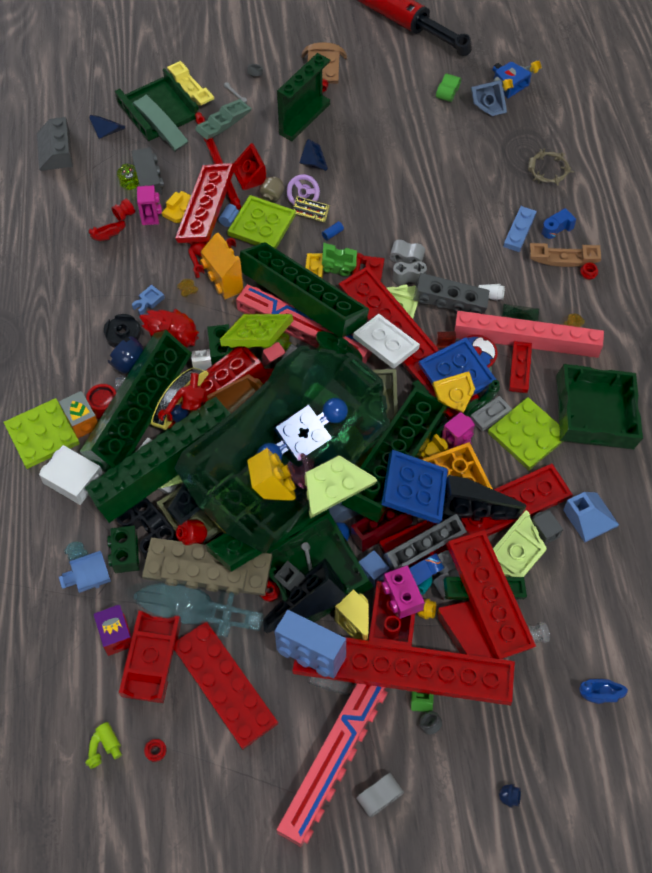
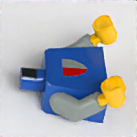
M534 61L527 67L519 66L514 62H509L504 66L496 63L492 69L495 72L493 81H502L504 96L508 99L529 86L531 74L537 73L538 69L542 68L540 61Z

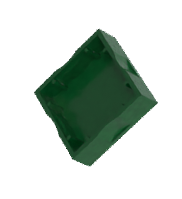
M563 364L556 375L560 441L634 450L643 439L641 415L638 409L639 395L636 373L598 370L586 366Z
M330 513L307 525L293 537L285 539L264 552L273 556L269 575L278 585L284 601L289 598L291 591L285 588L274 576L287 561L305 575L309 572L305 551L301 547L304 542L310 545L309 554L312 568L323 559H326L343 583L346 596L352 590H355L358 594H363L374 587ZM337 604L306 619L316 622L333 612Z

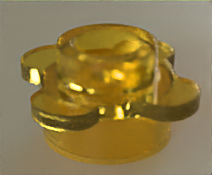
M183 279L177 285L183 297L198 291L192 279Z
M569 314L568 320L563 325L581 327V325H584L585 320L579 314Z

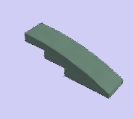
M147 95L133 103L152 127V130L155 129L162 140H166L174 152L188 143V140L178 127Z
M241 99L221 106L219 112L209 115L208 120L198 124L195 130L208 140L234 125L247 115L252 108Z

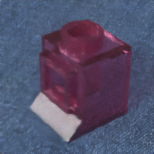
M304 453L300 455L303 465L299 468L292 462L287 463L293 482L302 489L307 488L304 479L305 473L315 468V462Z

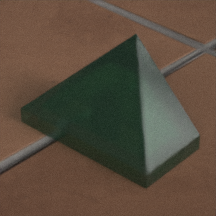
M504 304L502 317L538 322L539 309Z

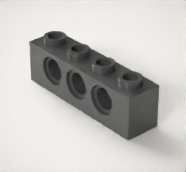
M420 273L416 282L413 300L423 304L435 305L439 308L451 309L456 312L464 311L484 314L488 306L490 290Z
M455 514L382 554V557L390 567V571L417 561L467 531L458 515Z

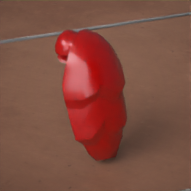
M119 221L98 228H90V237L96 241L110 240L111 237L118 235L126 227L125 221Z

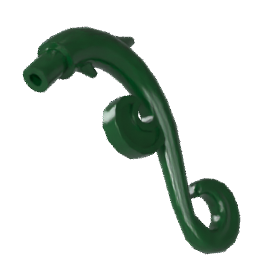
M493 380L479 399H474L467 405L463 414L470 417L471 414L488 404L500 390L499 381ZM450 420L443 423L435 431L434 435L437 434L440 438H442L444 425L448 423Z

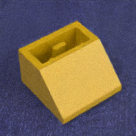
M266 448L247 460L252 488L263 499H296L294 491L296 487L291 477L293 475L292 470L288 465H284L276 453L273 454Z

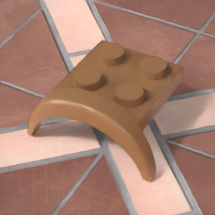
M321 42L308 45L303 50L301 57L304 58L308 54L309 61L315 54L319 53L330 59L331 62L322 69V78L327 80L328 84H338L339 54L344 59H347L345 50L333 43Z

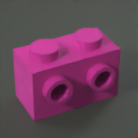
M154 185L137 187V204L142 225L159 224V214H162L161 204H158L160 203L159 192H155Z
M462 412L444 425L442 438L447 442L448 450L468 442L472 444L471 439L474 435L475 424L469 416H465Z
M408 565L384 574L381 585L384 593L389 594L391 609L393 613L398 614L399 619L423 610L425 602Z

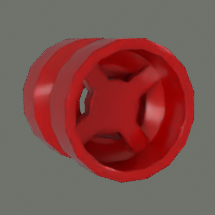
M127 198L122 200L121 204L111 207L118 221H123L126 219V216L135 214V209Z

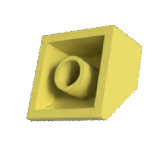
M352 590L335 606V622L354 639L368 640L369 604L363 594H358L355 590Z

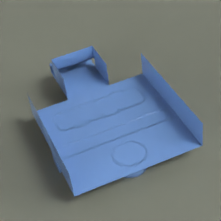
M101 551L70 561L72 571L63 573L59 577L62 589L77 584L79 593L94 587L99 588L100 585L111 582Z

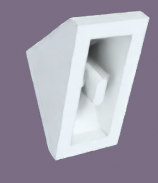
M210 349L192 351L191 359L194 368L205 371L212 366Z

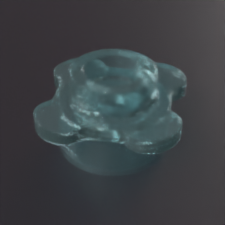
M72 542L64 550L65 554H68L69 560H75L88 554V551L84 550V545L81 542Z

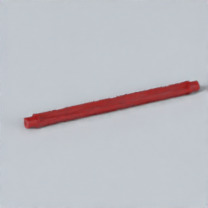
M198 112L195 114L197 124L205 122V117L202 113ZM204 138L214 164H224L213 138L208 140ZM230 181L227 195L230 203L239 210L241 209L240 199Z

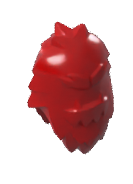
M174 309L173 312L148 310V314L139 316L144 323L142 327L150 332L151 336L156 332L167 330L186 348L195 346V341L199 339L197 336L199 331L196 330L194 321L177 309Z

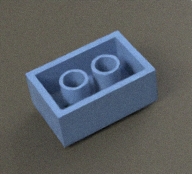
M287 610L275 629L276 647L282 656L287 658L290 656L296 659L300 665L315 669L321 676L335 678L346 659L345 637L290 610Z

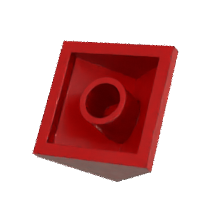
M251 143L233 163L235 166L234 173L243 190L260 186L266 179V167L256 147Z

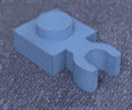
M151 285L139 295L140 300L132 303V308L135 310L141 307L138 311L142 315L146 312L147 307L153 309L164 300V294Z

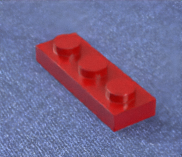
M513 342L509 391L528 393L532 343Z

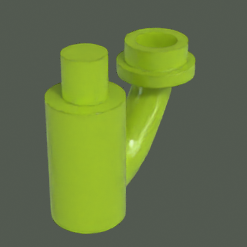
M109 722L98 726L90 740L89 759L85 762L86 766H89L90 769L102 763L101 755L97 754L100 741L107 754L111 753L114 759L122 756L119 750L121 744Z

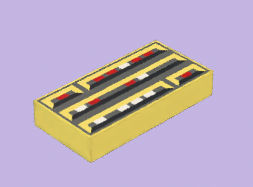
M296 196L293 210H296L298 215L325 222L330 205Z

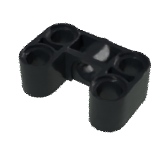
M144 498L116 518L119 527L135 526L138 529L140 526H143L149 535L140 542V550L145 560L148 553L146 549L149 548L151 538L162 539L165 535H171L166 540L177 541L173 527L147 498ZM144 507L147 508V509L144 510V511H139L141 508H144ZM131 519L128 523H123L124 520Z

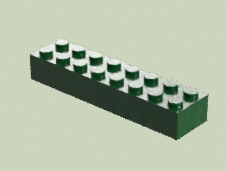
M263 242L240 251L239 258L244 275L250 277L259 285H262L271 293H274L283 301L334 333L337 337L343 338L366 324L369 313L368 307L268 243Z
M167 330L153 334L80 450L83 456L99 465L105 473L121 463L126 457L131 456L151 423L160 398L169 385L180 375L192 355Z
M414 388L360 467L375 477L377 482L342 501V505L378 523L387 509L386 506L382 505L389 453L395 450L419 459L435 431L444 420L448 406L438 402L436 397Z
M214 397L197 410L191 412L180 422L175 423L167 431L159 434L154 440L142 446L131 456L126 457L121 463L109 469L98 479L93 480L85 488L98 510L110 523L196 463L198 459L210 450L216 449L240 432L241 429L232 414L217 397Z

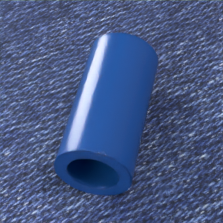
M338 221L322 231L323 238L328 241L343 231L342 223Z

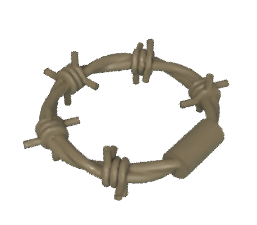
M540 149L538 154L529 159L528 171L534 175L533 181L537 180L538 183L540 181L553 182L559 186L558 183L570 172L574 173V171H571L569 163L563 157L565 153L545 152V149L543 151ZM545 155L556 157L554 159L556 161H564L565 167H561L564 169V175L560 177L555 175L556 177L551 180L544 178L545 174L540 175L539 171L536 174L534 172L536 159L540 160L542 158L543 160Z

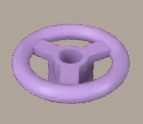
M301 174L290 180L287 186V197L293 205L295 204V199L292 196L294 184L298 188L299 197L307 198L314 194L312 200L317 202L320 189L314 178ZM299 180H307L311 182L314 188H311L307 184L302 185ZM303 188L306 190L305 195L301 192Z

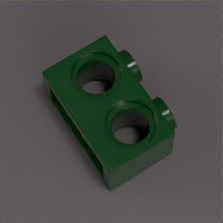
M229 324L207 327L212 365L236 349V347L221 346L220 338L230 329Z
M135 526L110 528L111 536L107 537L108 547L111 548V554L108 555L109 567H113L115 574L140 571L138 533ZM120 539H127L125 542L119 543ZM122 557H128L125 561H119Z

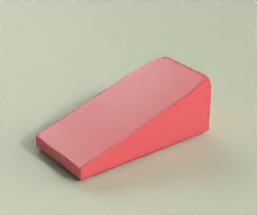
M279 342L263 350V367L285 354V350Z

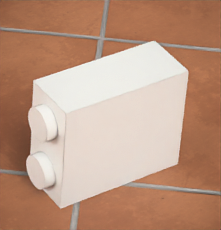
M64 445L55 451L52 459L47 465L42 467L39 473L43 484L79 505L89 495L85 487L103 475L99 465Z

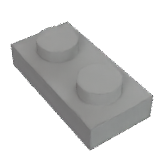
M498 396L471 414L470 418L483 432L507 415L512 408Z

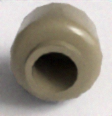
M274 176L266 178L260 188L263 200L269 202H277L284 192L282 180Z

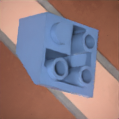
M583 492L568 499L563 509L584 542L619 526L598 493Z

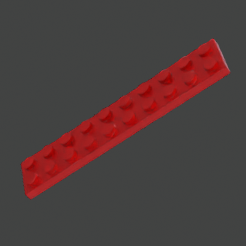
M368 266L340 282L338 287L341 291L369 308L367 322L380 314L420 344L419 349L404 360L402 364L413 378L419 380L430 392V395L436 397L432 384L418 365L420 360L440 351ZM477 394L473 395L468 404L474 399H479V396ZM447 408L445 416L449 420L459 412L452 408Z
M552 463L494 489L525 503V510L529 512L530 517L573 496ZM492 517L480 518V521H473V518H462L461 522L467 532L457 538L485 530L487 536H490L514 525L518 519L493 520ZM428 520L379 541V546L383 553H386L437 523ZM445 544L439 547L438 549L432 551L431 553L425 555L417 561L409 564L408 567L418 563L419 561L435 553H437L438 555L441 552L448 550L447 545Z
M345 637L346 659L334 679L329 676H321L315 669L309 666L304 667L294 659L292 671L296 675L512 705L515 661Z

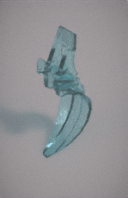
M165 583L148 585L135 592L133 597L144 610L162 618L180 616L184 624H203L205 622L219 624L216 635L228 637L231 626L260 631L264 615L263 613L232 606L233 592L229 594L226 605L212 601L209 595L200 589H190L182 584H177V586H169ZM216 609L224 610L222 618L215 617ZM232 612L246 614L245 623L230 620Z

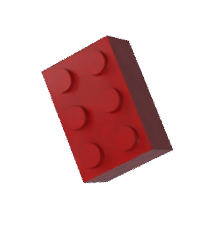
M377 581L369 641L412 647L415 613L399 619L398 614L393 613L391 609L389 594L384 593L381 585L382 582Z

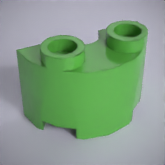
M323 243V270L327 273L332 272L342 276L350 275V272L356 268L357 250L349 248L338 250L335 245Z

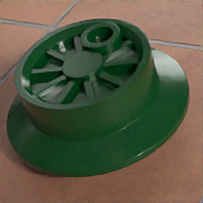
M325 331L317 332L316 340L319 346L315 354L329 367L338 371H347L351 363L358 364L363 360L358 349L344 338Z

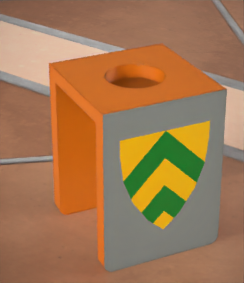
M82 391L59 401L77 438L93 431L98 421Z

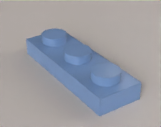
M520 206L503 247L520 252L537 211Z

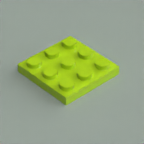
M249 195L228 229V236L254 245L266 242L272 247L277 248L296 216V210Z
M243 314L220 338L221 346H229L230 348L237 346L269 348L293 322L292 314Z
M529 397L488 429V434L528 471L564 442L560 441L559 424Z
M56 398L4 421L26 469L52 458L55 451L59 450L63 445L71 449L80 444Z

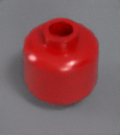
M189 519L181 526L178 525L176 537L184 545L202 544L207 537V528L201 520Z

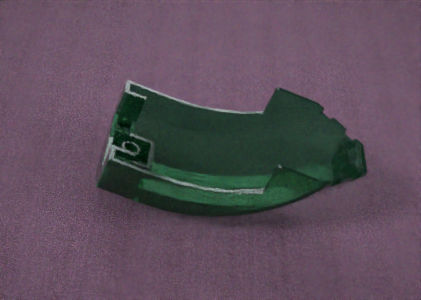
M301 345L276 364L268 381L240 407L183 450L175 465V470L198 507L229 536L265 554L309 514L310 506L306 494L305 473L339 455L356 465L389 428L390 420L386 414L388 409L386 397L382 391L384 386L383 380L353 353L346 352L345 355L336 354L334 350L320 348L318 351L310 349L309 346ZM331 398L342 399L348 407V414L340 423L328 422L324 425V428L331 437L330 440L299 461H295L289 450L282 454L281 462L284 465H288L293 473L291 477L296 487L294 490L296 499H263L252 488L247 460L255 456L263 444H277L280 442L281 439L274 430V427L305 406L309 405L317 416L322 413L323 405L327 400ZM300 428V433L298 434V436H303L305 438L306 430H302Z

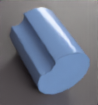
M228 204L219 217V222L223 226L230 227L239 213L236 206Z

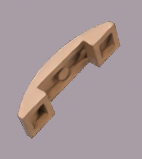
M530 243V259L551 266H583L589 262H600L601 249L600 245H582V249L548 248V244Z

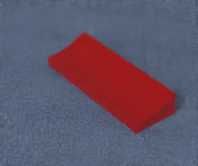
M239 346L205 370L209 374L200 387L205 389L207 395L248 374L260 380L267 375V372L261 361L248 348ZM173 421L167 429L171 428L175 422Z

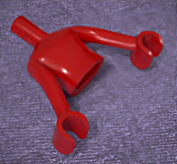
M228 238L226 240L229 248L231 246L236 247L235 239ZM189 242L191 246L188 249V253L194 264L193 270L196 278L200 277L199 272L205 273L204 267L199 265L196 255L202 258L201 251L208 242Z
M191 373L190 385L180 388L167 408L159 411L158 418L163 421V416L166 414L167 421L170 422L172 420L171 411L181 397V408L187 410H197L201 407L202 402L204 405L208 401L207 391L198 386V373Z

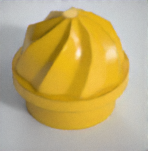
M424 599V608L422 611L417 612V614L426 620L434 618L436 602L431 601V599Z

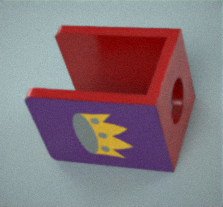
M116 605L94 613L100 638L107 655L110 656L129 649L132 637L121 606Z

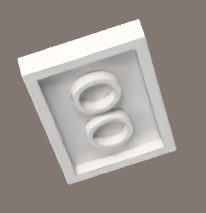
M380 314L353 333L355 340L393 369L415 353L420 346L419 343Z

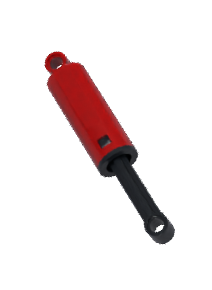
M358 0V2L414 34H418L422 30L427 31L453 46L460 56H467L472 51L471 39L468 34L458 35L430 19L429 8L415 0Z

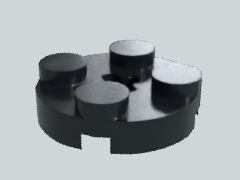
M118 314L111 321L109 319L105 323L104 335L108 344L116 347L123 340L129 341L128 337L134 336L138 340L141 335V328L139 322L132 315ZM122 328H125L126 332L120 333L118 331H121Z

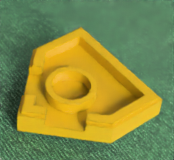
M183 191L180 193L175 192L166 202L167 207L162 212V217L174 223H181L191 195Z
M469 371L432 383L438 402L459 413H464L475 391Z

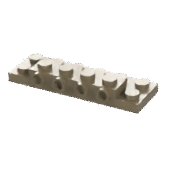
M151 538L142 578L165 582L169 586L182 584L190 589L203 587L211 592L225 590L228 594L232 595L246 593L265 596L273 556L269 553H262L230 572L207 551L206 545L195 543L184 545L181 541Z

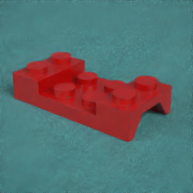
M138 610L119 689V694L122 698L164 704L168 686V674L182 623L180 616L162 618L151 616L144 611Z

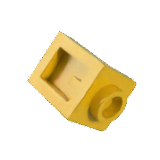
M435 434L419 458L424 459L448 450L447 442Z

